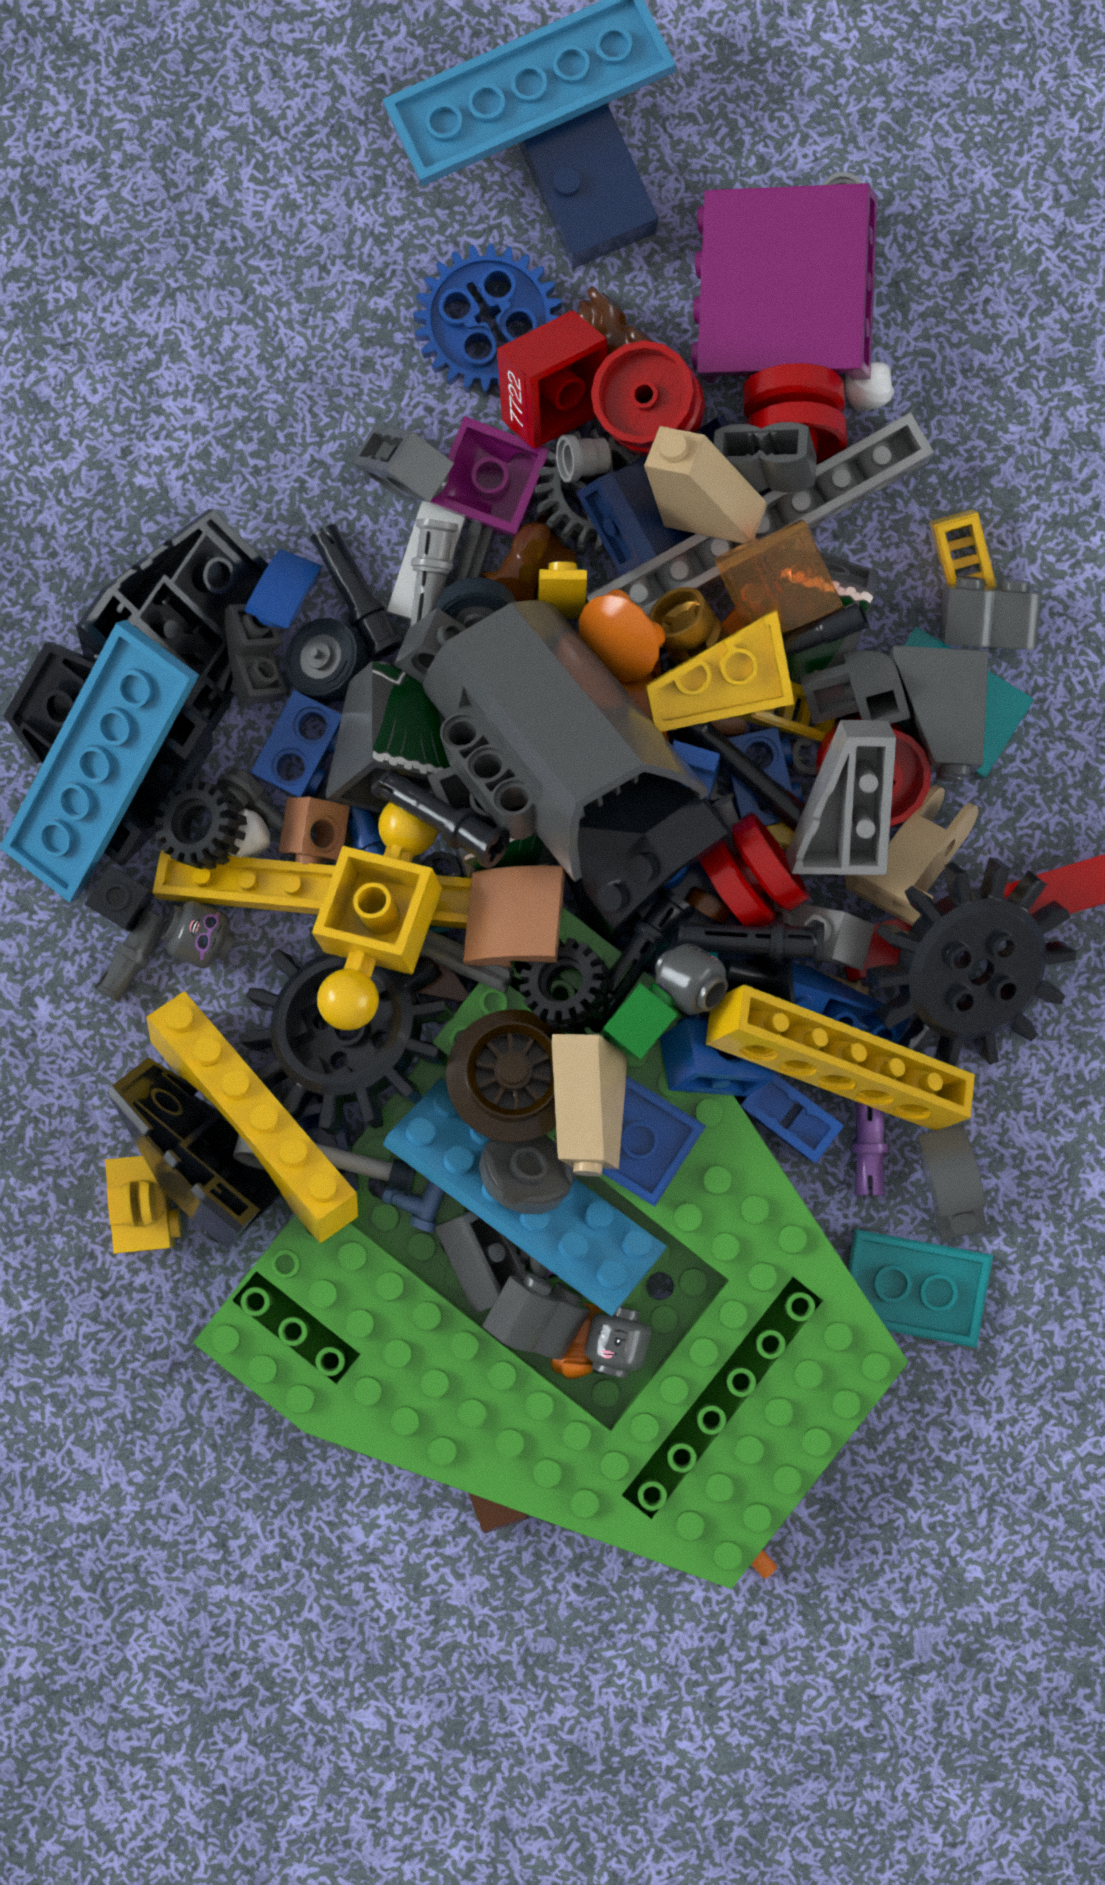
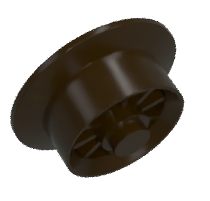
M508 1009L496 1011L479 1018L461 1033L449 1055L446 1082L450 1100L455 1110L469 1127L490 1139L510 1143L525 1142L539 1138L556 1127L552 1035L565 1034L560 1028L559 1030L551 1028L533 1012Z

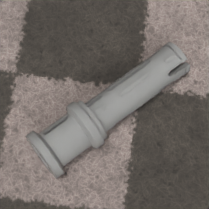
M433 519L416 520V527L420 529L417 557L411 560V566H413V571H416L417 575L410 627L436 609L437 599L443 592L445 575H449L453 569V563L449 561L452 533L457 532L458 524Z

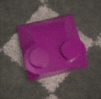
M464 416L447 457L454 462V465L448 472V483L438 496L431 499L430 503L489 527L498 535L514 537L517 531L525 525L536 499L533 496L535 486L541 484L537 469L540 471L541 467H546V456L551 449L544 446L534 449L518 436Z

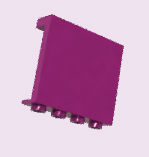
M869 183L704 191V206H699L697 210V227L699 233L703 234L702 251H697L695 256V272L697 278L701 279L700 296H696L693 302V316L695 323L699 324L698 342H693L691 361L693 369L697 370V373L707 383H715V376H751L765 368L793 363L825 366L837 373H847L852 380L871 379L878 197Z

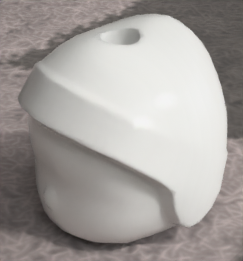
M871 362V379L852 380L847 373L845 375L844 385L847 399L851 406L859 412L881 408L891 400L894 394V388L891 383V369L886 363Z
M244 808L238 814L247 817V825L239 826L238 830L246 833L245 839L243 841L236 838L234 845L239 847L240 850L236 855L229 852L227 854L239 858H256L270 846V832L258 813Z

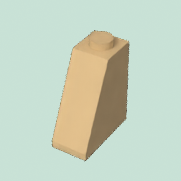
M660 426L644 467L664 527L752 545L767 507L766 501L705 435Z
M553 1034L552 1058L558 1159L572 1167L574 1174L582 1176H602L603 1169H619L628 1056L600 1035Z

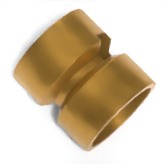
M679 587L668 591L653 605L649 615L651 621L658 623L663 628L665 633L663 646L677 665L682 664L730 636L701 593L691 587Z

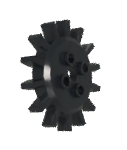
M989 857L980 889H970L966 871L952 862L945 865L948 896L934 903L931 897L912 885L905 891L910 905L920 913V917L909 931L902 930L896 925L880 924L877 933L893 948L900 949L898 964L868 968L866 978L878 988L899 986L901 993L899 996L873 1011L876 1019L888 1030L913 1014L917 1017L899 1040L898 1045L921 1053L933 1035L938 1033L941 1036L935 1059L956 1067L963 1040L974 1039L978 1055L991 1065L999 1062L998 1046L995 1039L996 1032L1010 1025L1013 1031L1029 1041L1038 1036L1033 1023L1023 1015L1025 1009L1030 1005L1034 997L1053 1004H1062L1066 997L1052 983L1043 980L1046 965L1062 964L1076 960V951L1065 942L1054 941L1045 943L1043 935L1071 918L1066 908L1054 900L1033 914L1027 912L1048 884L1028 870L1011 894L1006 896L1004 895L1010 867L998 858ZM1006 940V947L998 952V946ZM964 951V955L960 960L954 963L956 955ZM986 959L987 967L985 972L976 979H969V970L975 962ZM967 994L963 1003H957L962 995Z
M314 926L309 927L310 941L316 958L300 967L295 958L279 949H276L271 954L277 969L286 974L289 980L285 983L279 995L270 993L265 989L249 988L246 997L262 1010L272 1011L271 1024L269 1028L253 1029L240 1033L239 1040L249 1050L261 1051L273 1048L276 1059L259 1069L255 1074L269 1090L288 1077L295 1082L281 1104L295 1121L302 1115L312 1097L316 1096L323 1099L319 1115V1128L326 1133L338 1135L342 1122L344 1102L358 1101L359 1112L365 1123L377 1129L383 1126L382 1110L378 1104L377 1094L392 1085L398 1095L414 1104H417L423 1098L417 1085L404 1075L414 1057L423 1059L431 1064H445L448 1055L434 1043L422 1041L420 1038L422 1024L442 1022L454 1018L453 1008L441 1000L419 1003L416 992L435 981L443 973L430 958L417 964L413 975L406 973L402 975L398 971L375 966L371 980L374 982L379 995L376 1014L369 1023L361 1027L359 1034L354 1039L344 1041L341 1039L340 1029L330 1024L325 1029H319V1020L321 1021L323 1017L318 1009L317 994L320 985L326 977L335 971L344 969L347 958L323 952L312 934ZM388 1034L385 1044L377 1048L378 1038ZM341 1056H347L346 1066L336 1069L337 1060Z

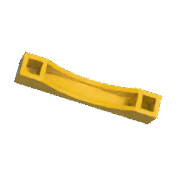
M185 991L146 1017L152 1045L173 1070L199 1090L234 1127L266 1169L291 1210L320 1244L358 1217L356 1191Z

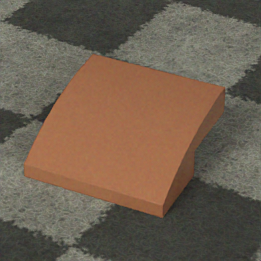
M548 865L512 866L472 872L463 963L465 965H499L512 967V961L557 963L565 879L564 868L562 866Z

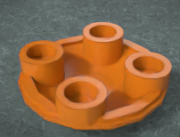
M615 589L606 595L596 596L584 606L579 618V635L617 680L624 682L641 680L654 670L659 658V648L665 642L664 630L658 623L651 621L643 609L630 600L627 593Z

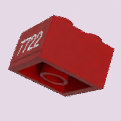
M571 310L497 348L502 421L528 445L536 449L596 418L597 416L593 410L591 389L595 373L607 357V338L574 310Z

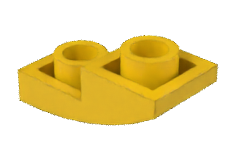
M574 562L549 563V570H539L538 601L553 603L566 619H579L586 602L587 570H577V563Z

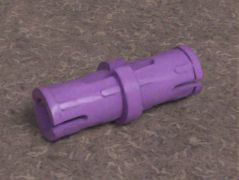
M855 1101L856 1144H852V1153H856L855 1195H868L869 1175L872 1176V1195H885L884 1153H888V1144H884V1112L872 1108V1121H868V1106Z

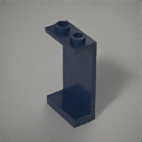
M723 414L700 427L696 433L705 435L714 444L715 430L728 426L729 423ZM644 456L613 473L611 471L576 492L620 575L696 534L664 527L644 467L648 456ZM764 490L758 492L761 497L765 495Z

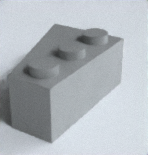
M840 720L785 854L791 874L887 875L896 736L889 721Z

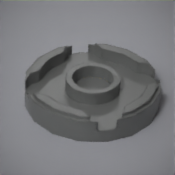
M546 1135L530 1141L515 1143L490 1139L483 1149L479 1163L481 1180L489 1194L504 1207L523 1214H542L557 1208L570 1192L575 1174L572 1167L558 1159L557 1138L555 1136V1142Z

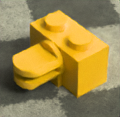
M134 1156L105 1159L106 1189L113 1253L175 1247L174 1238L182 1237L180 1210L172 1209L171 1198L159 1186L144 1157Z

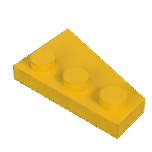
M777 610L771 611L645 684L651 721L660 732L795 704Z

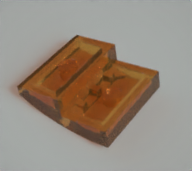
M803 519L761 539L754 538L713 558L744 627L771 611L777 610L781 634L844 607L808 525Z

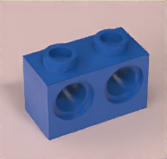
M294 690L254 764L251 774L256 779L291 797H307L308 794L315 797L320 791L328 773L322 767L329 754H334L342 714ZM313 717L323 719L326 722V731L320 738L309 740L302 736L301 730L306 720ZM290 758H298L305 765L304 773L295 781H287L280 776L281 765Z
M777 727L727 738L745 755L746 751L754 746H761L767 749L771 756V764L762 770L782 788L789 790L803 802L799 783H790L786 765L793 764V755L788 737L780 738ZM727 770L731 792L735 795L733 800L738 819L753 812L766 826L782 823L775 815L765 814L760 811L756 803L757 796Z
M772 1071L774 1079L744 1097L739 1104L744 1112L811 1163H817L844 1125Z

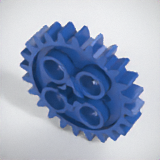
M489 243L486 256H479L475 246L470 245L469 259L463 260L454 251L452 252L453 267L449 268L445 264L438 262L436 267L440 279L437 280L428 276L424 278L425 286L431 294L417 293L416 296L417 303L426 308V310L413 312L414 322L426 325L415 331L416 340L430 341L421 349L423 358L437 356L432 364L433 372L436 374L448 368L447 384L452 385L461 377L464 379V390L466 393L470 392L475 382L481 383L484 396H488L491 384L497 383L499 386L498 346L489 325L486 322L481 323L480 308L469 293L467 286L470 284L475 285L487 313L491 317L496 316L497 331L505 344L516 339L507 332V328L512 322L517 320L525 321L534 330L558 318L559 316L552 315L551 313L562 308L561 299L547 298L555 291L554 281L540 284L544 276L543 266L529 271L530 255L525 254L518 262L513 261V252L510 246L504 251L502 257L496 256L493 243ZM496 280L504 281L511 287L509 293L501 298L490 296L485 289L491 282ZM456 301L463 302L468 305L470 311L461 319H452L445 313V309L449 304ZM480 341L488 344L492 350L486 358L478 360L468 356L466 353L468 346Z

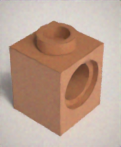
M288 797L278 853L296 856L295 862H301L306 865L309 863L323 864V861H337L342 846H344L350 806L312 797ZM312 825L315 826L317 833L314 843L310 837Z

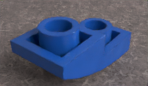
M279 549L256 585L247 603L245 612L256 616L257 620L266 626L289 629L301 613L305 597L317 583L322 565Z

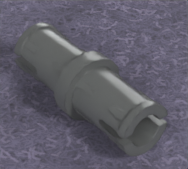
M144 909L123 944L118 942L114 948V951L117 953L99 981L94 985V988L119 1003L141 968L145 970L150 963L147 958L161 938L166 921L149 910Z

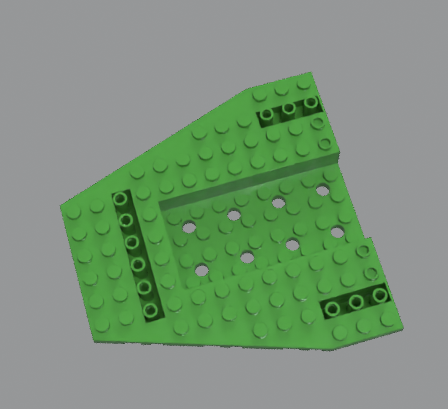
M562 906L559 939L564 944H566L567 938H573L579 944L584 942L595 951L610 969L621 955V952ZM512 961L511 968L514 971V977L505 992H500L479 982L455 1012L454 1018H451L435 1037L432 1043L448 1055L445 1064H431L422 1059L407 1077L417 1085L422 1097L440 1078L446 1082L447 1063L452 1047L461 1033L474 1021L487 1014L501 1010L518 1009L533 1012L523 1001L526 997L520 993V985L526 984L520 977L522 969L530 971L532 968L526 961ZM631 962V964L628 966L626 971L623 973L619 981L614 986L613 991L616 989V987L621 982V980L623 979V977L628 972V970L634 962ZM567 969L561 972L551 985L552 997L559 1001H565L573 997L582 986L583 978L581 972L576 969ZM644 971L617 1010L640 983L649 989L655 983V979ZM674 1005L671 1009L678 1015L660 1036L677 1026V1021L682 1019ZM592 1016L586 1018L590 1025L589 1027L581 1029L577 1024H574V1031L566 1032L561 1026L560 1029L565 1034L600 1035L628 1056L627 1076L706 1125L655 1207L604 1174L602 1176L575 1174L574 1176L667 1246L659 1260L621 1305L640 1311L638 1320L648 1324L652 1330L645 1362L640 1370L630 1371L628 1378L598 1373L593 1370L586 1376L577 1379H567L563 1374H557L553 1371L551 1358L534 1351L526 1352L503 1344L482 1327L492 1307L474 1313L449 1257L442 1247V1242L437 1232L430 1233L411 1226L409 1220L412 1213L404 1211L394 1204L390 1205L382 1202V1198L374 1196L369 1189L371 1177L358 1173L360 1190L356 1191L358 1217L320 1244L300 1219L294 1215L193 1342V1344L304 1433L729 1589L734 1587L909 1363L734 1095L669 1090L660 1037L642 1059L637 1062L602 1033V1029L607 1023L600 1019L596 1021ZM395 1092L382 1109L383 1126L374 1129L369 1125L352 1146L353 1153L391 1163L394 1162V1158L402 1160L383 1146V1143L389 1132L415 1104L402 1098ZM556 1127L545 1134L554 1142V1136L557 1138ZM417 1170L410 1193L423 1197L429 1181ZM445 1192L435 1221L439 1225L469 1209ZM664 1272L673 1280V1291L665 1299H655L647 1292V1281L654 1273ZM562 1279L545 1280L553 1287L556 1286L557 1282L567 1284ZM582 1296L580 1300L582 1303L594 1304L585 1296Z

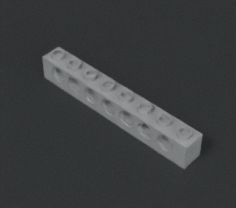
M910 412L816 466L814 487L800 492H779L773 490L762 496L766 501L767 507L752 545L695 534L586 596L585 605L596 596L606 595L611 590L619 589L627 593L630 600L641 607L649 617L653 605L668 591L679 587H691L699 592L728 577L731 572L746 562L774 551L927 464L934 451Z

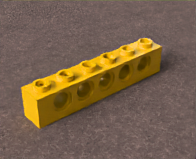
M742 985L727 992L721 1003L709 1013L705 1045L933 1131L941 1130L971 1118L975 1077L973 1073L747 985Z

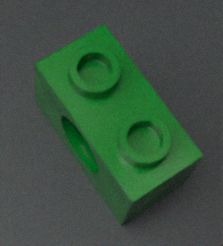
M640 983L603 1027L602 1033L639 1062L678 1015L671 1009L674 999L655 983L649 989Z

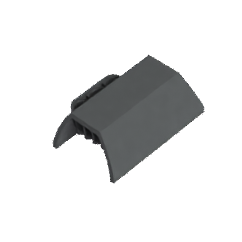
M534 600L509 603L447 640L427 670L423 689L428 698L446 719L440 728V737L451 768L497 827H502L509 831L510 838L515 840L525 839L536 833L574 882L582 877L577 840L580 818L585 816V805L593 802L600 807L603 805L602 795L609 791L616 795L620 794V785L629 780L637 783L639 781L638 775L643 772L681 782L690 787L700 800L708 796L707 787L553 603ZM471 741L469 744L459 746L460 743ZM497 773V775L492 778H484L489 774ZM524 806L521 810L510 811L514 807Z

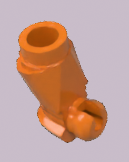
M583 1303L590 1309V1312L564 1359L557 1360L551 1358L553 1371L557 1374H563L567 1379H577L593 1371L591 1364L593 1361L585 1356L584 1348L591 1320L595 1314L602 1312V1309L595 1304Z

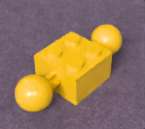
M391 802L381 812L378 823L381 840L386 846L384 855L342 846L312 930V934L323 952L347 958L344 969L335 971L326 977L320 985L317 994V1005L320 1014L328 1024L340 1030L359 1029L369 1023L376 1014L379 995L374 982L371 980L375 966L413 975L442 891V887L432 868L411 863L413 856L425 852L433 845L438 831Z

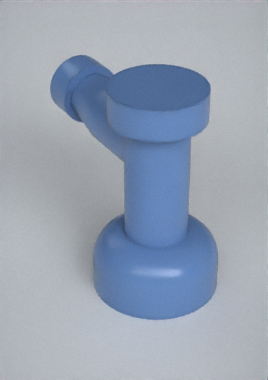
M426 1177L425 1179L429 1182L423 1197L413 1193L405 1196V1191L389 1186L385 1188L382 1202L390 1205L394 1204L402 1210L412 1213L409 1220L411 1226L430 1233L436 1232L435 1227L438 1225V1222L435 1221L445 1191Z

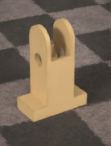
M938 785L932 786L922 806L903 823L889 842L887 875H845L846 889L912 926L920 917V913L910 905L905 891L911 885L924 893L929 890L945 868V865L970 833L978 815V807L972 803H967L959 811L948 828L945 829L932 822L941 807L945 790ZM926 893L929 897H931L932 901L934 902V897Z

